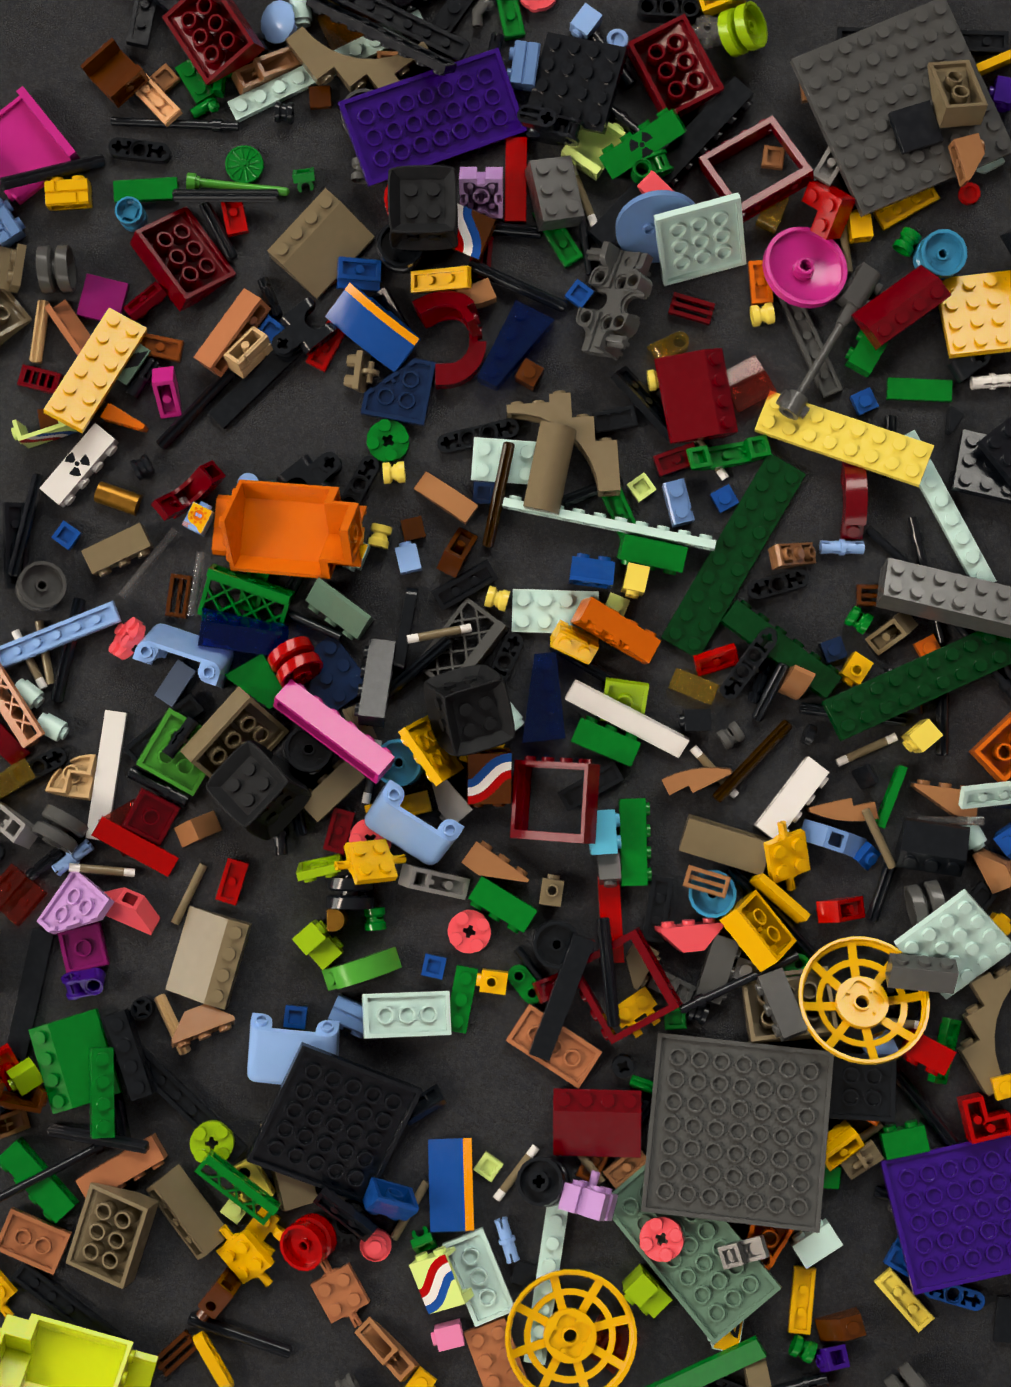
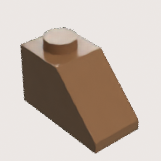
M979 133L956 138L948 146L960 187L965 186L971 180L985 154V144L980 139Z
M984 848L972 855L992 894L1011 887V859Z

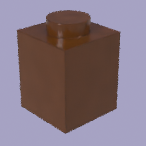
M525 358L515 375V382L534 392L544 374V368Z

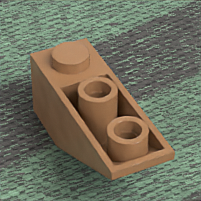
M918 779L917 783H910V787L948 814L976 818L977 808L961 809L958 805L962 785H960V789H953L952 784L939 782L938 786H932L930 781Z
M484 840L481 843L476 841L461 862L480 876L521 882L529 881V878L526 877L528 873L519 866L515 869L509 864L511 860L501 853L498 856L491 851L493 847Z

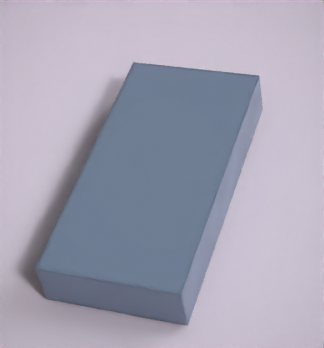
M178 659L154 696L173 707L197 671Z

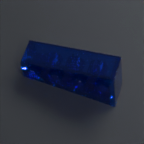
M516 300L477 376L478 382L497 391L515 371L517 366L528 356L530 351L542 340L543 336L554 326V319Z
M202 608L198 631V646L269 655L273 649L288 640L289 630L288 626L280 622L270 623L259 619Z
M556 652L534 654L522 743L565 739Z

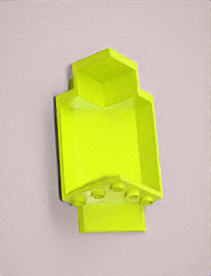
M31 1313L29 1320L7 1314L2 1328H0V1387H151L158 1356L134 1350L132 1341Z

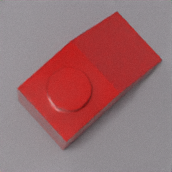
M863 896L816 901L818 923H840L865 918Z

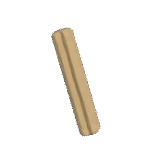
M38 300L29 360L37 364L42 363L49 315L44 307L50 304L46 300Z
M166 994L156 996L154 1001L172 1038L179 1022ZM178 1046L176 1047L179 1055H184L191 1051L190 1046L178 1049Z

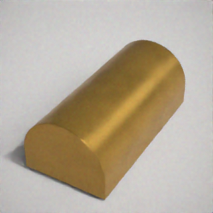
M103 481L98 484L94 495L95 502L136 516L143 498L140 494Z
M329 908L327 910V930L338 931L345 926L348 921L347 912L344 909Z

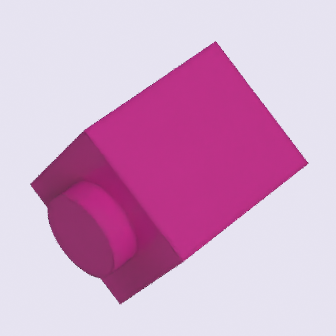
M174 366L152 369V387L160 418L181 416L180 394Z

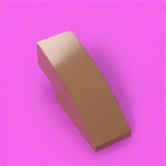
M287 46L254 58L253 63L234 71L231 78L239 94L242 95L301 66V63Z
M428 472L424 473L414 487L415 491L465 525L478 509V505Z
M797 665L791 666L778 693L798 700L807 690L816 673Z
M725 767L692 768L663 778L662 782L669 795L687 786L694 793L732 774L733 771L731 768Z
M852 798L806 807L807 812L814 815L842 821H866L861 811L865 808H870L874 819H879L875 802L853 806Z
M371 1316L354 1332L383 1366L386 1365L400 1382L406 1381L420 1366L410 1353Z

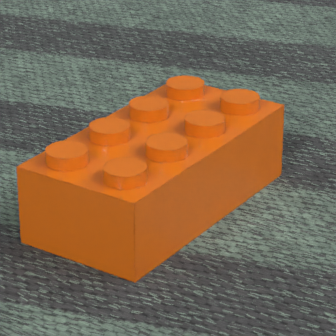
M1011 711L969 751L997 782L1007 781L1011 777Z

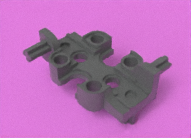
M604 241L602 248L591 247L590 250L587 249L586 254H588V260L600 261L603 265L596 267L592 271L588 283L595 287V292L606 294L607 302L600 310L579 307L576 323L585 330V340L581 351L588 355L608 357L617 361L619 357L623 356L621 350H625L626 347L630 346L628 340L636 334L639 328L640 317L627 313V307L633 299H647L650 296L653 284L648 277L651 276L649 270L653 257L648 253L620 250L611 242ZM626 280L624 288L621 289L622 282ZM611 321L610 327L607 328L608 322Z

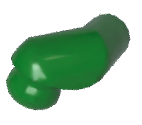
M209 97L190 109V112L194 119H197L208 111L217 112L220 105L216 98Z

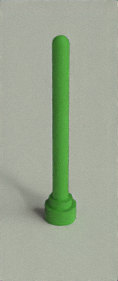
M188 172L186 178V189H200V187L215 189H277L280 196H287L290 192L287 187L204 179L201 176H197V173Z

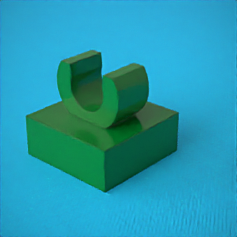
M314 167L293 170L294 184L298 183V191L302 192L303 183H308L310 191L314 189L313 181H315Z
M423 1226L424 1234L418 1237L415 1230L412 1231L414 1239L410 1240L416 1254L438 1247L434 1236L426 1226Z

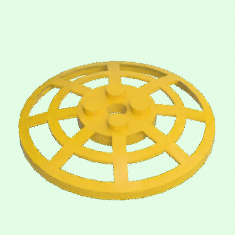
M865 936L840 938L826 944L809 959L802 971L798 984V1006L807 1025L808 1032L825 1050L838 1058L852 1063L876 1065L890 1062L907 1053L919 1041L926 1029L930 1013L929 992L919 991L905 994L904 989L895 988L898 995L888 997L881 986L886 979L885 972L888 961L882 966L871 960L858 959L856 946L876 948L887 954H899L902 952L887 942ZM847 947L849 960L835 964L828 971L818 963L829 952ZM859 966L874 969L879 973L874 980L860 976ZM850 967L851 978L842 984L833 977L839 970ZM812 969L822 979L816 991V1002H804V986ZM826 983L837 991L835 1002L822 1001ZM863 998L866 1000L867 1007H859L856 999ZM921 1001L920 1021L916 1032L912 1033L903 1028L907 1017V1003ZM900 1004V1015L898 1022L895 1023L887 1018L886 1014L889 1006ZM806 1011H818L822 1023L832 1034L826 1042L812 1028ZM824 1011H837L842 1020L837 1029L829 1022ZM878 1024L891 1030L884 1037L873 1040L871 1028ZM850 1026L861 1029L864 1041L855 1040L843 1034ZM896 1035L909 1041L897 1052L886 1057H878L875 1046L887 1043ZM839 1040L852 1046L866 1047L869 1059L851 1057L835 1050L833 1047Z
M580 1269L552 1271L531 1282L513 1303L505 1327L507 1357L513 1372L524 1387H536L523 1375L515 1358L528 1354L534 1367L544 1375L539 1387H549L551 1380L560 1383H579L580 1387H589L587 1380L598 1374L607 1363L615 1366L619 1371L604 1387H617L630 1370L637 1346L635 1318L622 1293L605 1278ZM578 1275L594 1280V1283L588 1292L577 1288L561 1289L559 1276ZM550 1279L553 1292L541 1298L532 1309L521 1303L535 1287ZM602 1286L609 1289L618 1299L625 1315L612 1318L606 1305L596 1297ZM564 1295H577L584 1297V1300L578 1309L567 1308ZM555 1298L558 1311L549 1318L538 1312L547 1302ZM592 1302L602 1311L605 1320L593 1323L586 1314ZM516 1312H519L528 1317L524 1329L525 1345L512 1349L511 1329ZM533 1321H536L545 1326L543 1338L531 1342V1327ZM628 1324L629 1345L627 1355L623 1361L612 1354L616 1342L615 1327ZM604 1329L609 1330V1341L606 1350L596 1345V1332ZM567 1330H574L576 1332V1337L573 1341L569 1342L564 1339V1333ZM547 1348L552 1356L547 1368L539 1362L534 1351ZM591 1353L601 1358L595 1367L584 1372L582 1360ZM560 1362L573 1363L576 1375L564 1376L555 1372Z

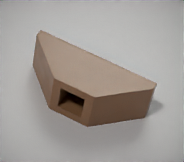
M812 542L776 544L768 549L772 570L788 569L816 563V551Z
M206 1004L184 1012L171 1039L172 1048L177 1046L178 1049L187 1047L191 1044L190 1041L199 1039V1041L205 1040L212 1036L211 1033L218 1030L220 1033L228 1031L232 1028L231 1025H234L235 1018L231 1014Z

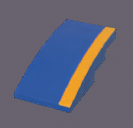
M354 283L348 284L325 316L356 344L393 372L398 371L421 340L391 311H387L373 297H368Z
M472 1138L428 1139L430 1232L474 1231Z

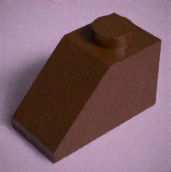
M459 527L445 548L437 569L456 578L464 566L478 536Z
M857 1307L814 1319L820 1341H848L866 1336L861 1313Z

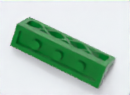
M212 1149L194 1171L262 1225H265L272 1215L274 1216L279 1210L281 1204L279 1201ZM207 1164L217 1174L208 1175L202 1168ZM221 1177L227 1179L234 1187H223ZM238 1191L245 1193L252 1201L243 1202L240 1200ZM255 1204H259L268 1211L264 1218L256 1212Z

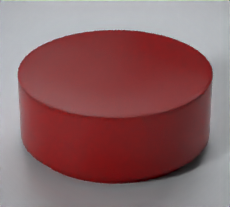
M968 182L958 191V198L964 205L975 204L981 195L979 186L972 182Z

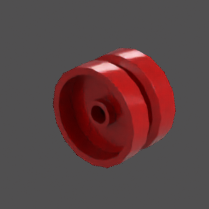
M300 636L281 643L269 654L267 661L273 672L277 673L276 677L282 688L291 679L303 685L321 672L324 666L318 653L314 652L315 649L308 637Z
M314 1213L305 1214L282 1233L280 1251L284 1259L293 1268L300 1271L315 1269L335 1250L337 1244L336 1232L332 1224L325 1217Z

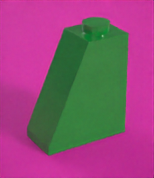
M262 653L225 674L228 680L242 688L268 709H274V698L283 688L276 677V673L271 669L265 654Z

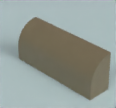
M547 421L540 422L523 504L525 509L559 515L576 435L574 428Z
M688 814L679 851L758 875L764 872L766 866L763 842L769 841L771 838Z
M271 1170L277 1198L281 1203V1210L288 1211L314 1203L313 1201L317 1196L315 1186Z
M179 1164L145 1189L151 1198L159 1201L158 1207L197 1260L205 1257L226 1239L218 1231L224 1224Z

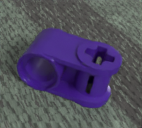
M98 967L71 971L61 977V981L66 986L67 999L76 1000L100 994L104 987L106 974Z

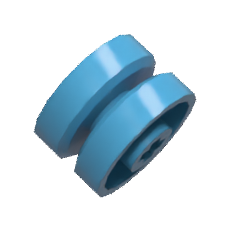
M949 229L936 230L921 240L915 247L913 265L915 269L922 265L941 280L948 279L959 272L965 265L967 246L963 238L956 232Z
M401 739L389 740L381 745L382 748L386 747L395 757L392 767L381 778L383 782L387 783L389 780H392L400 786H406L419 780L424 773V769L414 760L412 751L402 743ZM398 759L402 760V766H397L396 762L399 761Z
M708 870V871H712V872H715V873H718V874H722V875L728 876L727 874H725V873H723V872H721V871H719V870ZM703 873L697 875L698 877L725 884L726 881ZM731 879L725 898L718 896L712 898L709 897L708 893L689 888L688 897L692 907L699 914L708 918H718L726 915L733 908L737 890ZM696 880L691 881V884L713 889L720 893L723 891L722 888Z

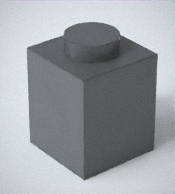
M620 853L598 855L599 885L612 888L616 887L617 884H621Z

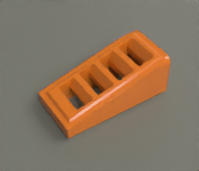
M108 403L100 416L101 419L112 424L146 433L149 430L145 424L111 403Z

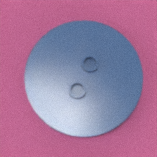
M670 190L650 191L633 198L621 209L616 219L615 231L618 244L624 251L648 253L653 257L652 263H660L653 215L695 204L694 201L681 193Z

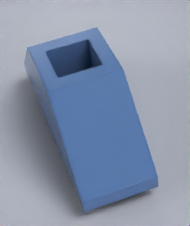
M804 819L801 828L805 831L806 842L850 857H855L858 850L867 841V839L808 819Z

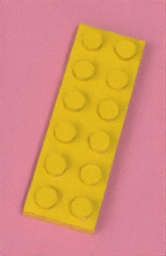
M108 308L43 409L44 413L83 434L147 333V328Z

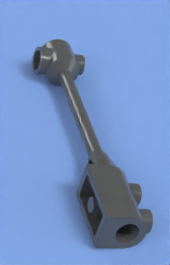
M865 262L855 268L835 301L842 307L836 326L799 388L789 391L785 389L778 397L776 404L780 406L779 411L785 417L797 420L798 417L803 419L810 408L806 406L808 399L805 393L843 329L853 320L851 315L870 302L869 298L872 294L876 296L883 285L879 283L882 278L880 273Z

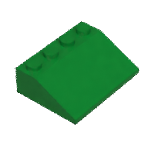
M98 1008L29 1029V1035L52 1113L56 1114L90 1103L89 1048L109 1047ZM114 1066L115 1095L121 1093L122 1090Z

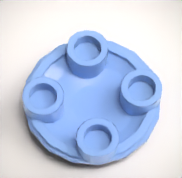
M282 0L273 1L264 10L261 18V31L268 42L274 44L282 43L297 31L295 14L290 3Z

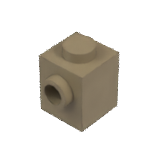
M547 874V878L542 877L539 904L561 907L564 880H560V875Z

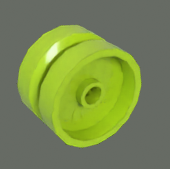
M748 1L738 5L736 8L733 7L720 12L717 23L721 43L730 56L736 58L748 53L749 50L755 51L765 47L768 39L767 25L760 8L754 2Z

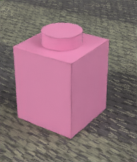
M460 1318L434 1325V1332H431L433 1345L438 1346L439 1352L465 1346V1337Z

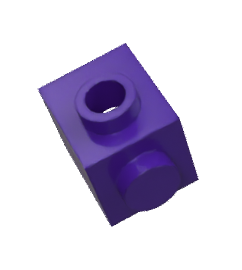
M998 75L993 82V86H990L988 91L998 112L1010 111L1011 78Z
M845 1344L817 1349L815 1361L821 1372L850 1367Z

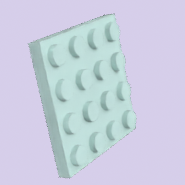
M739 193L653 215L661 277L664 286L747 264L741 197Z
M965 889L894 941L897 948L906 955H925L928 957L956 959L959 975L954 994L1011 953V940ZM940 993L946 1000L952 995H954L948 993Z

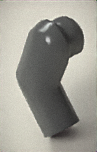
M479 0L473 7L472 27L474 29L483 28V14L485 11L489 12L493 9L494 3L492 0Z

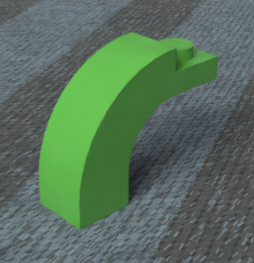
M392 947L354 961L322 970L327 989L330 991L373 979L402 968L396 947Z

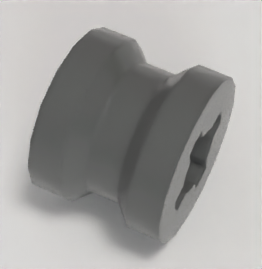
M351 1372L347 1373L344 1379L335 1381L336 1387H360L357 1379Z

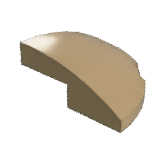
M88 754L71 759L70 762L72 764L66 766L63 770L61 768L56 770L45 790L55 795L91 801L97 756L95 754Z

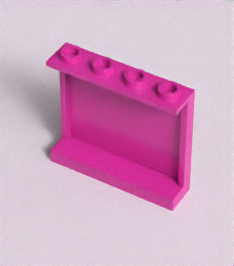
M23 86L16 91L19 96L0 110V178L80 158ZM45 181L8 189L4 193L12 202L16 200L21 205L42 189Z

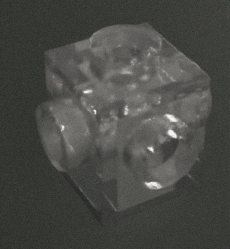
M702 15L700 18H696L695 26H692L703 49L721 46L717 26L718 17Z

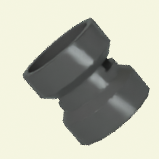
M355 157L352 159L354 172L351 173V182L367 184L358 158Z
M735 721L730 723L725 730L721 729L716 732V735L727 751L736 742H742L746 739Z

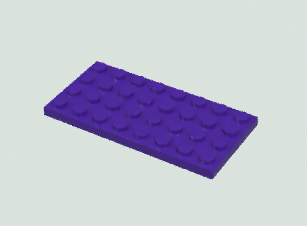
M499 48L454 62L457 64L455 73L440 76L435 74L433 70L338 102L368 187L387 181L390 168L407 165H433L527 131V128L522 126L517 118V112L520 108Z

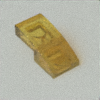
M676 668L668 688L712 705L719 685Z
M25 758L0 773V799L36 777Z

